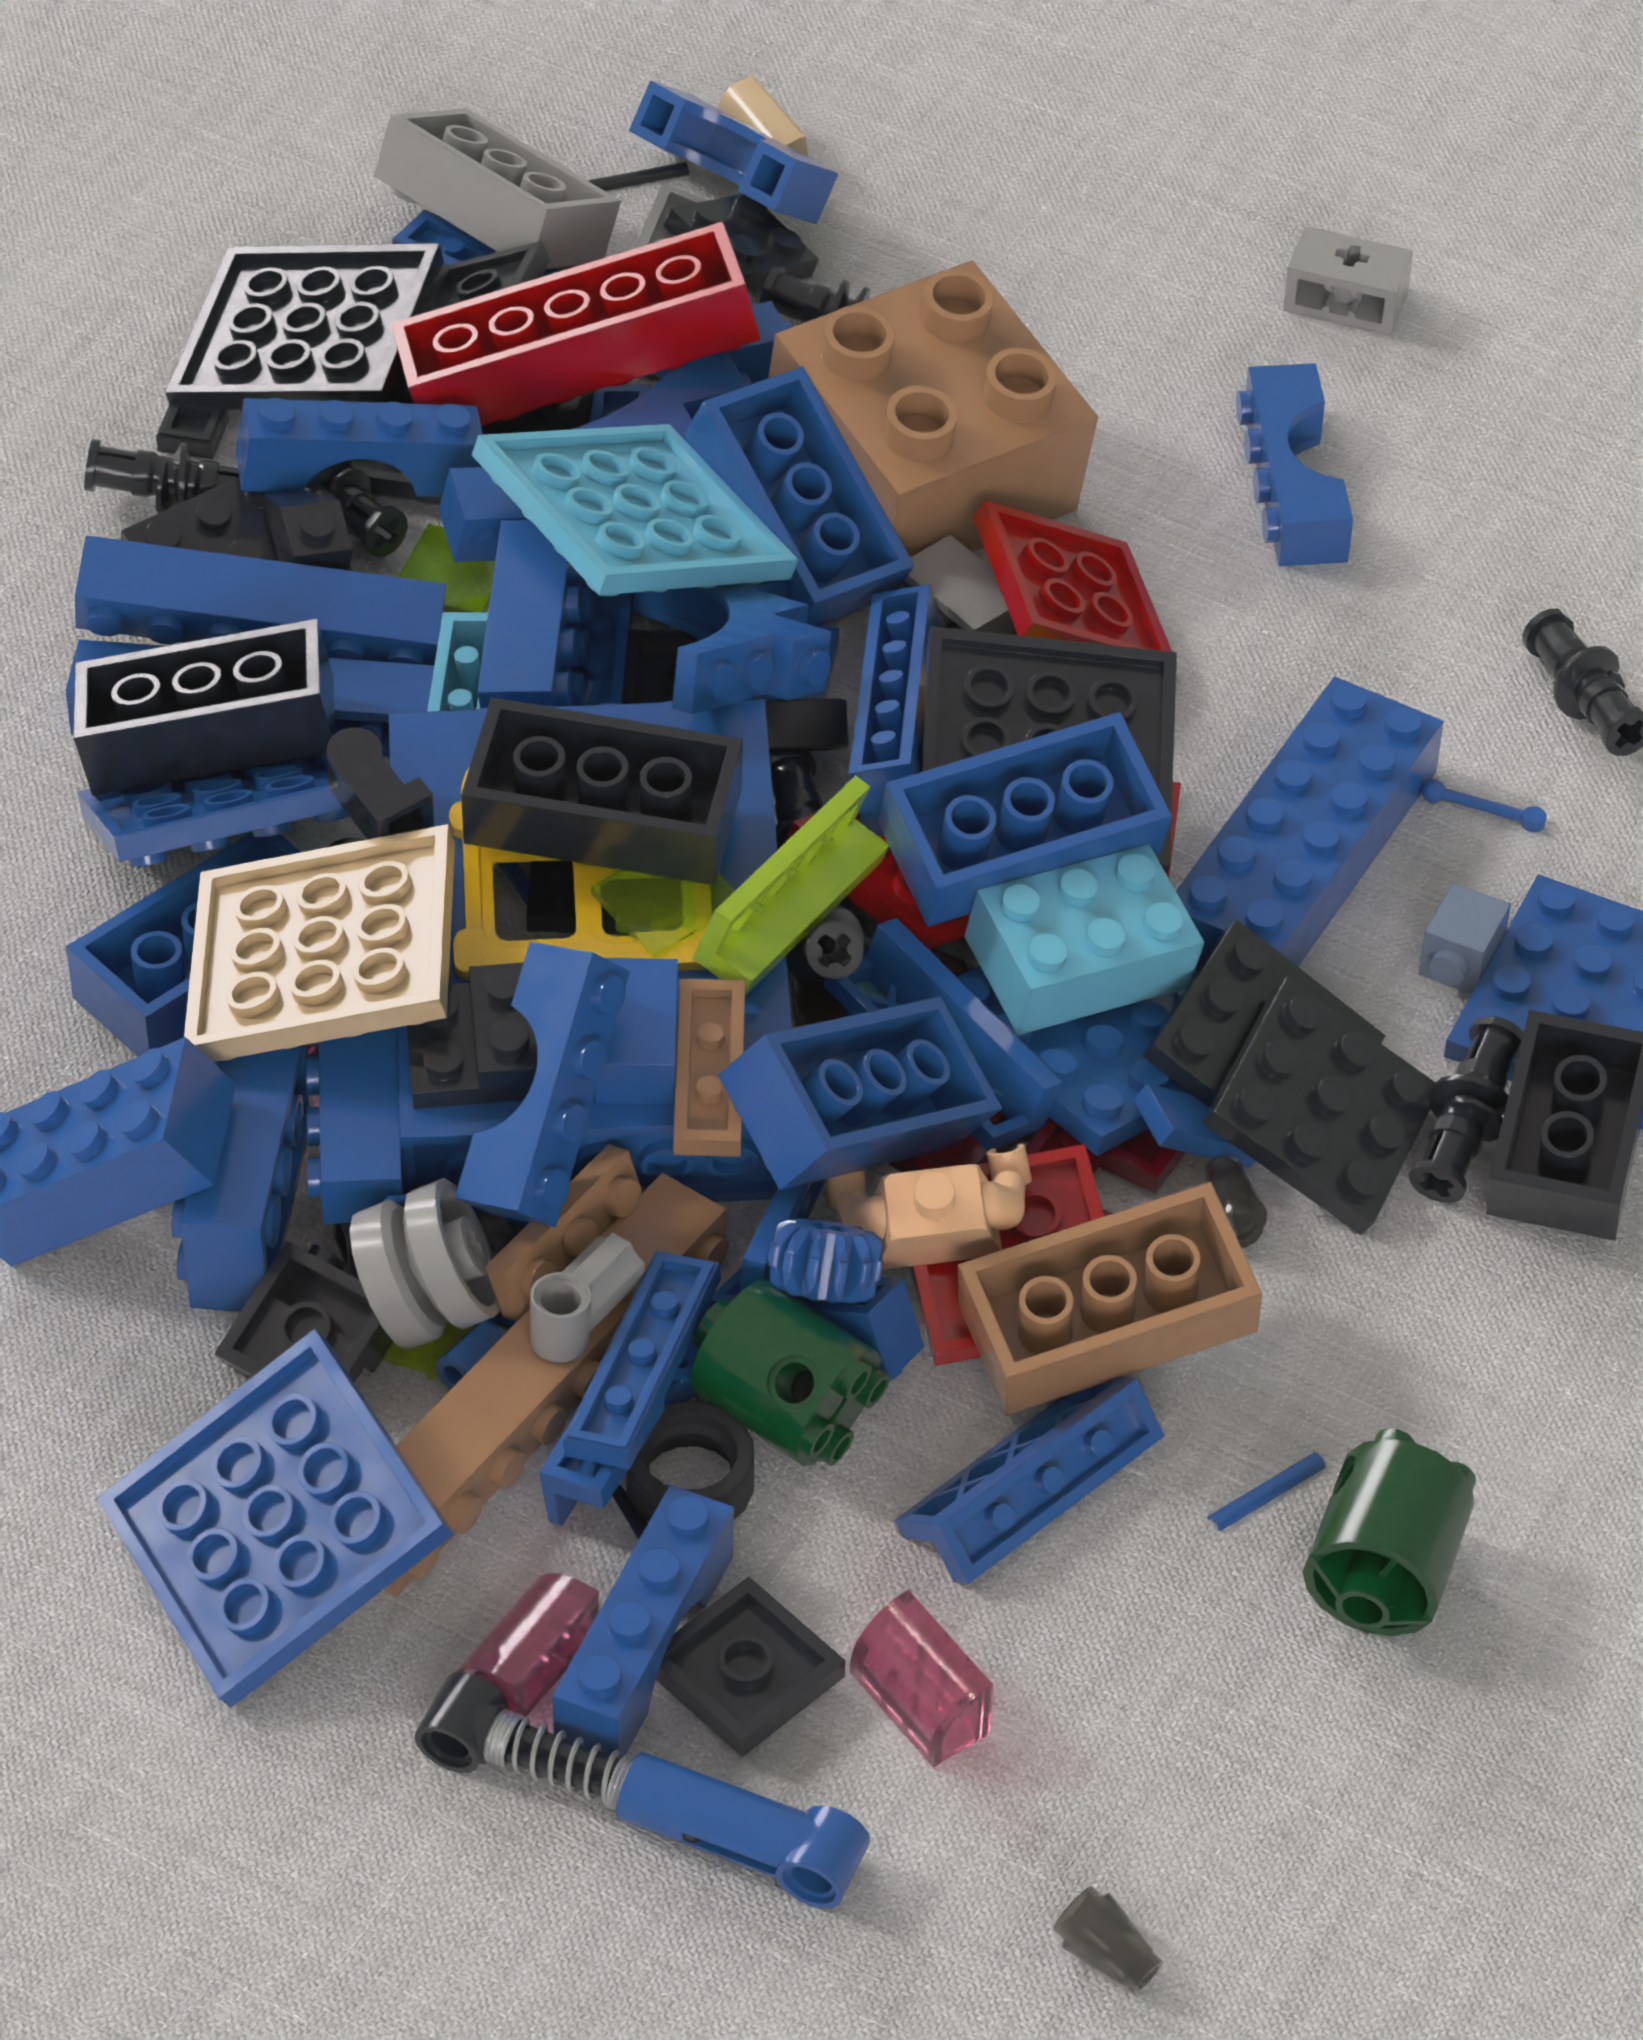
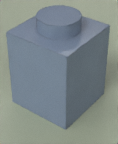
M1452 883L1424 932L1418 975L1438 981L1443 985L1472 993L1507 931L1511 903Z

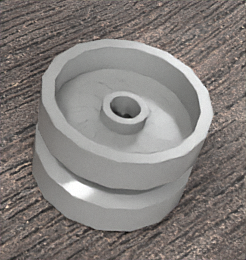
M445 1178L406 1195L405 1208L389 1199L357 1212L352 1216L350 1239L352 1255L360 1283L370 1307L388 1336L397 1346L406 1350L440 1338L445 1334L447 1321L456 1327L465 1329L491 1319L500 1312L498 1301L485 1268L493 1259L488 1240L471 1205L455 1199L458 1187Z

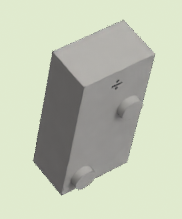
M466 108L390 115L374 177L394 188L393 193L398 198L412 203H419L497 252L542 241L550 259L546 269L583 265L605 258L621 204V200Z

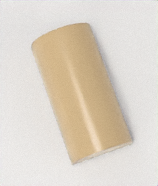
M749 76L734 83L726 90L719 102L718 109L808 157L806 136L756 78Z

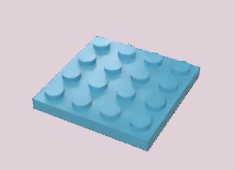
M670 424L478 435L472 452L473 458L598 595L617 596L621 593L665 592L669 589L713 588L717 585L741 583L759 584L765 581L789 580L792 578L799 559Z

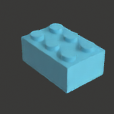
M1149 844L979 889L976 892L964 935L1017 1035L1186 989L1192 980L1204 945L1201 935Z

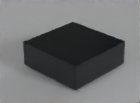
M173 400L168 406L156 435L157 451L175 454L182 441L188 444L190 456L213 460L229 422L228 410H223V407Z

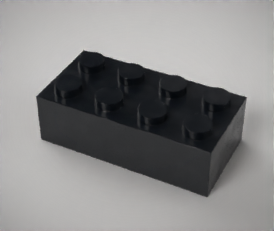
M318 619L76 662L74 741L92 796L110 792H126L138 787L171 781H188L198 776L231 770H249L259 765L286 760L310 759L319 754L327 753V744L331 737L335 735L333 673Z
M491 697L461 793L464 844L716 886L742 791L743 739Z

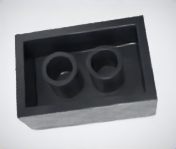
M1529 1010L1490 1171L1487 1215L1616 1241L1643 1120V1032Z

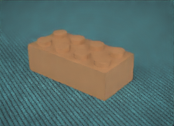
M1211 1182L958 1264V1305L1005 1415L1258 1332L1262 1291Z

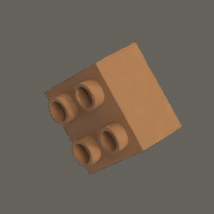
M973 260L775 334L768 378L802 366L805 368L909 557L914 556L949 535H952L970 551L983 548L973 515L985 500L1050 520L1077 510L1098 416Z

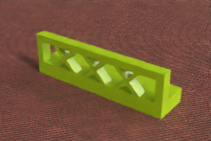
M855 775L714 911L693 959L721 980H745L746 996L883 861L889 849L888 843L855 819L871 786Z

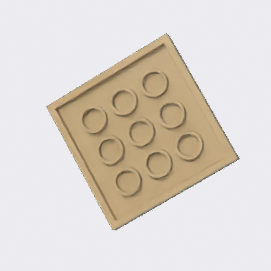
M449 825L435 826L202 871L200 873L184 1037L188 1038L212 1062L279 1049H291L300 1045L343 1037H355L364 1033L407 1025H418L428 1021L447 1018L455 841Z

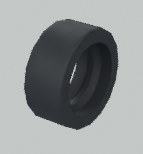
M806 698L788 701L784 699L765 700L769 753H777L787 749H803L811 752L848 748L846 700L841 698Z
M674 1402L666 1405L665 1411L637 1454L631 1469H628L626 1472L627 1496L637 1514L649 1522L669 1485L663 1484L650 1474L649 1464L662 1453L678 1447H701L714 1451L730 1463V1473L713 1485L702 1489L685 1490L733 1506L735 1520L746 1510L754 1492V1444L746 1427L740 1420L722 1408L704 1402Z

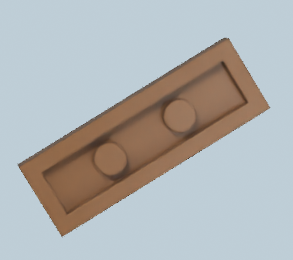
M679 979L674 1155L741 1157L742 1119L735 1110L732 1100L718 1074L744 1053L745 980Z
M607 1145L570 1182L569 1194L562 1205L556 1228L529 1222L485 1266L504 1318L517 1322L530 1309L531 1288L538 1279L547 1274L563 1272L618 1218H627L635 1211L642 1190L628 1150Z

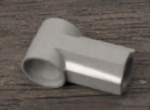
M611 1233L608 1237L598 1236L563 1272L544 1275L535 1282L531 1288L529 1343L539 1357L550 1362L565 1363L576 1360L585 1354L590 1344V1331L642 1280L645 1273V1262L638 1257L632 1243L615 1233Z

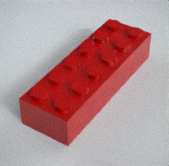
M723 222L391 323L413 403L477 406L481 426L498 420H511L524 412L553 403H566L579 395L605 387L622 386L629 383L632 379L664 369H677L690 361L719 352H732L745 344L761 340L747 287Z

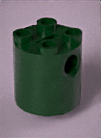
M769 1279L755 1281L743 1289L731 1302L726 1299L716 1302L706 1312L694 1335V1343L700 1347L691 1369L690 1387L694 1393L711 1405L722 1408L740 1420L748 1430L801 1466L813 1465L820 1459L830 1466L836 1464L845 1455L853 1441L854 1432L850 1428L859 1417L864 1406L866 1408L873 1407L881 1399L890 1382V1374L880 1368L881 1358L876 1350L795 1296L790 1295L787 1291L778 1290L770 1283Z
M1382 1429L1376 1434L1374 1441L1363 1442L1348 1452L1302 1571L1306 1590L1319 1607L1341 1623L1366 1633L1397 1636L1416 1633L1430 1624L1439 1607L1475 1504L1473 1489L1476 1477L1473 1471L1465 1464L1449 1461L1437 1451L1415 1443L1409 1434L1399 1429Z

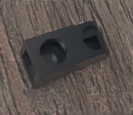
M347 728L331 737L327 744V760L329 762L328 785L340 805L367 840L434 827L433 793L420 777L403 784L384 760L382 744L374 733L363 728Z

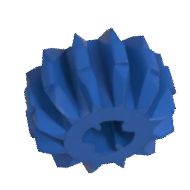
M803 1218L786 1220L777 1224L775 1238L771 1240L768 1258L770 1283L778 1290L787 1291L790 1295L808 1297L810 1300L818 1299L831 1303L837 1301L851 1304L857 1301H867L875 1296L877 1282L881 1281L884 1262L882 1260L883 1256H881V1238L873 1231L863 1230L861 1226H849L841 1222H828L821 1219L807 1220Z

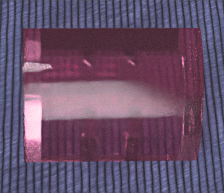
M547 1573L539 1576L455 1672H467L488 1680L500 1689L507 1698L509 1711L511 1710L519 1715L522 1714L526 1718L566 1672L599 1613V1591L567 1575Z
M909 1589L888 1603L863 1630L853 1648L849 1672L934 1768L990 1734L993 1684Z

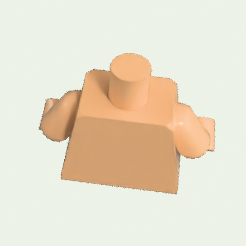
M1018 1144L1017 1149L1005 1153H997L995 1148L988 1150L986 1154L992 1181H988L979 1165L974 1164L893 1173L883 1176L873 1195L867 1197L865 1169L826 1179L827 1206L837 1209L842 1224L861 1226L863 1230L873 1231L881 1238V1256H883L882 1260H884L882 1270L983 1257L1001 1251L999 1230H1007L1017 1226L1024 1216L1025 1185L1032 1181L1026 1147L1024 1144Z

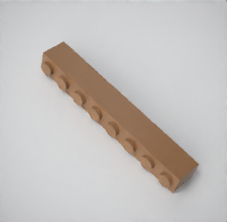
M663 1172L640 1195L635 1211L627 1218H618L601 1235V1237H608L611 1233H615L632 1243L638 1257L645 1262V1271L655 1251L718 1262L720 1266L729 1248V1241L726 1239V1208ZM640 1282L590 1331V1344L585 1354L576 1360L565 1363L550 1362L542 1359L533 1351L529 1343V1309L396 1445L454 1535L383 1590L397 1597L414 1578L421 1579L427 1575L436 1563L440 1550L457 1533L463 1534L475 1524L483 1505L500 1488L507 1489L517 1480L523 1470L525 1461L541 1444L548 1445L558 1437L566 1423L567 1417L580 1405Z

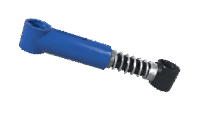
M454 1672L447 1676L414 1736L416 1745L421 1752L432 1762L447 1770L458 1773H470L477 1769L479 1764L485 1765L490 1762L505 1768L512 1763L515 1773L521 1774L526 1770H530L533 1780L538 1781L546 1776L552 1787L565 1783L568 1792L571 1794L583 1790L587 1800H593L600 1796L605 1807H613V1810H616L617 1819L777 1878L778 1883L788 1894L809 1906L817 1908H833L840 1904L870 1844L869 1833L862 1823L840 1809L823 1805L813 1806L805 1812L646 1752H640L636 1757L626 1754L619 1759L618 1750L613 1751L611 1755L601 1752L600 1743L590 1748L583 1745V1737L577 1738L575 1742L566 1739L565 1730H561L557 1735L549 1733L547 1723L541 1725L540 1728L530 1725L529 1717L525 1718L522 1714L519 1715L516 1712L509 1711L507 1698L500 1689L488 1680L467 1672Z

